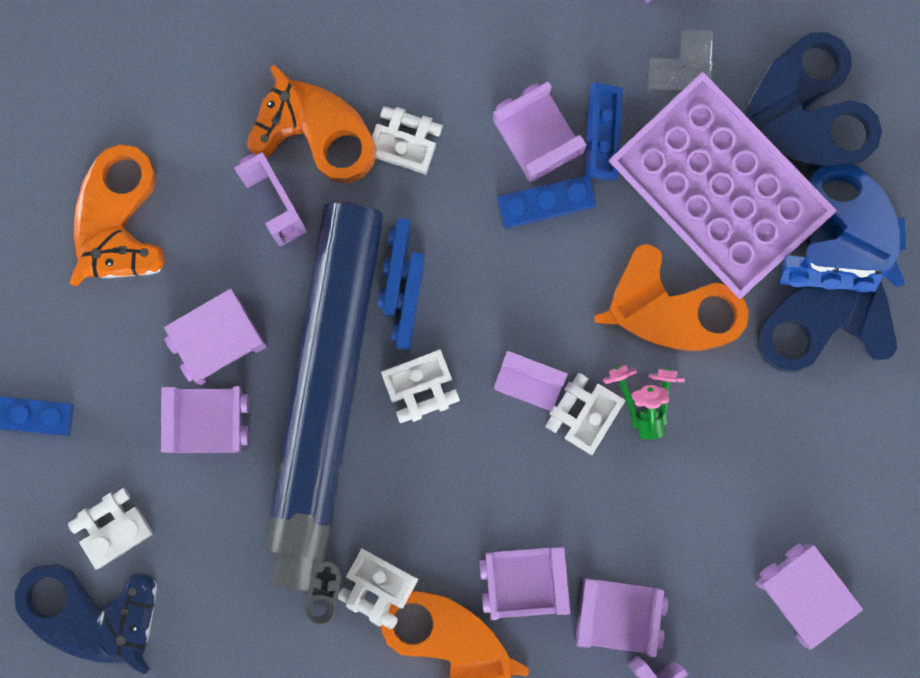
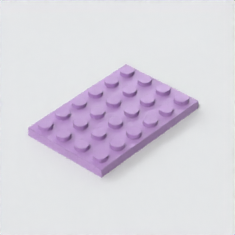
M704 72L698 75L608 160L738 299H741L783 261L786 255L794 251L837 211Z

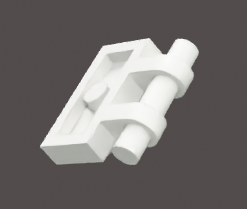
M383 106L380 118L389 120L390 124L389 127L376 124L372 135L377 148L375 158L426 175L436 148V143L426 140V136L429 133L440 137L443 125L432 122V118L424 115L420 118L408 114L403 108L396 107L392 109ZM401 125L417 129V132L414 136L401 132L399 129Z
M441 349L381 372L392 403L405 399L407 408L396 411L400 423L411 419L415 422L422 419L421 415L437 409L440 412L449 409L448 405L460 401L456 389L443 393L441 384L452 381ZM432 389L433 398L416 403L415 394Z
M577 373L573 382H568L564 389L566 393L557 407L554 406L550 411L549 415L551 418L545 427L556 433L562 423L567 425L570 429L564 439L592 456L626 400L600 384H597L590 394L583 389L589 379L583 374ZM579 399L585 405L577 418H574L568 413L575 401Z
M122 488L115 494L110 492L102 497V502L91 509H83L77 513V518L68 523L70 530L74 534L83 528H86L90 536L79 543L95 570L107 565L154 534L138 507H133L127 512L123 509L121 504L130 499V495L125 488ZM111 512L115 520L101 528L96 520Z
M361 548L346 578L356 584L352 591L342 588L338 594V599L346 603V607L355 613L360 611L367 615L369 621L375 625H384L389 629H393L398 619L389 613V608L391 604H394L403 609L418 579ZM368 590L379 596L375 605L366 600Z

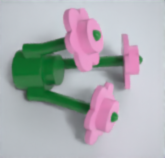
M616 365L614 369L608 371L610 376L604 378L603 382L606 384L614 381L619 382L631 416L632 428L638 429L641 439L648 440L663 437L665 435L664 425L668 424L667 406L670 382H685V379L677 376L678 371L671 370L670 367L658 369V374H649L648 377L662 380V388L654 385L645 386L641 390L633 392L631 397L625 378L636 374L637 370L636 368L628 369L627 365ZM635 405L646 406L648 409L641 410L640 416H638Z

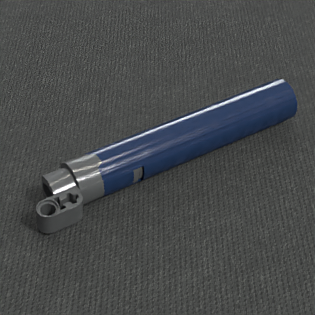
M330 201L324 205L280 454L283 460L277 472L264 546L265 550L276 552L271 584L277 587L305 591L303 611L306 617L317 625L326 624L334 617L341 581L339 568L333 562L326 560L339 483L338 470L339 466L342 465L384 217L378 209L350 201ZM324 567H327L328 571L333 574L332 578H326L324 585L326 591H331L330 595L322 592H313L314 588L321 590L322 581L316 575L317 572H323ZM320 599L327 602V611L322 616H313L310 612L312 603Z

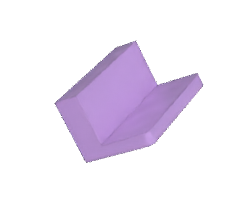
M507 351L496 379L494 390L551 411L556 404L568 374Z
M638 656L627 663L638 678H684L688 675L687 671L675 661L671 662L656 675Z

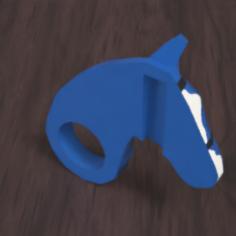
M856 165L820 167L814 171L810 183L837 210L829 219L838 224L844 231L835 240L810 244L806 251L807 265L816 272L840 273L859 278L881 274L896 287L904 285L905 281L897 264L900 249L898 220L885 191L865 171ZM831 181H843L852 185L859 196L855 200L839 202L827 196L822 186Z

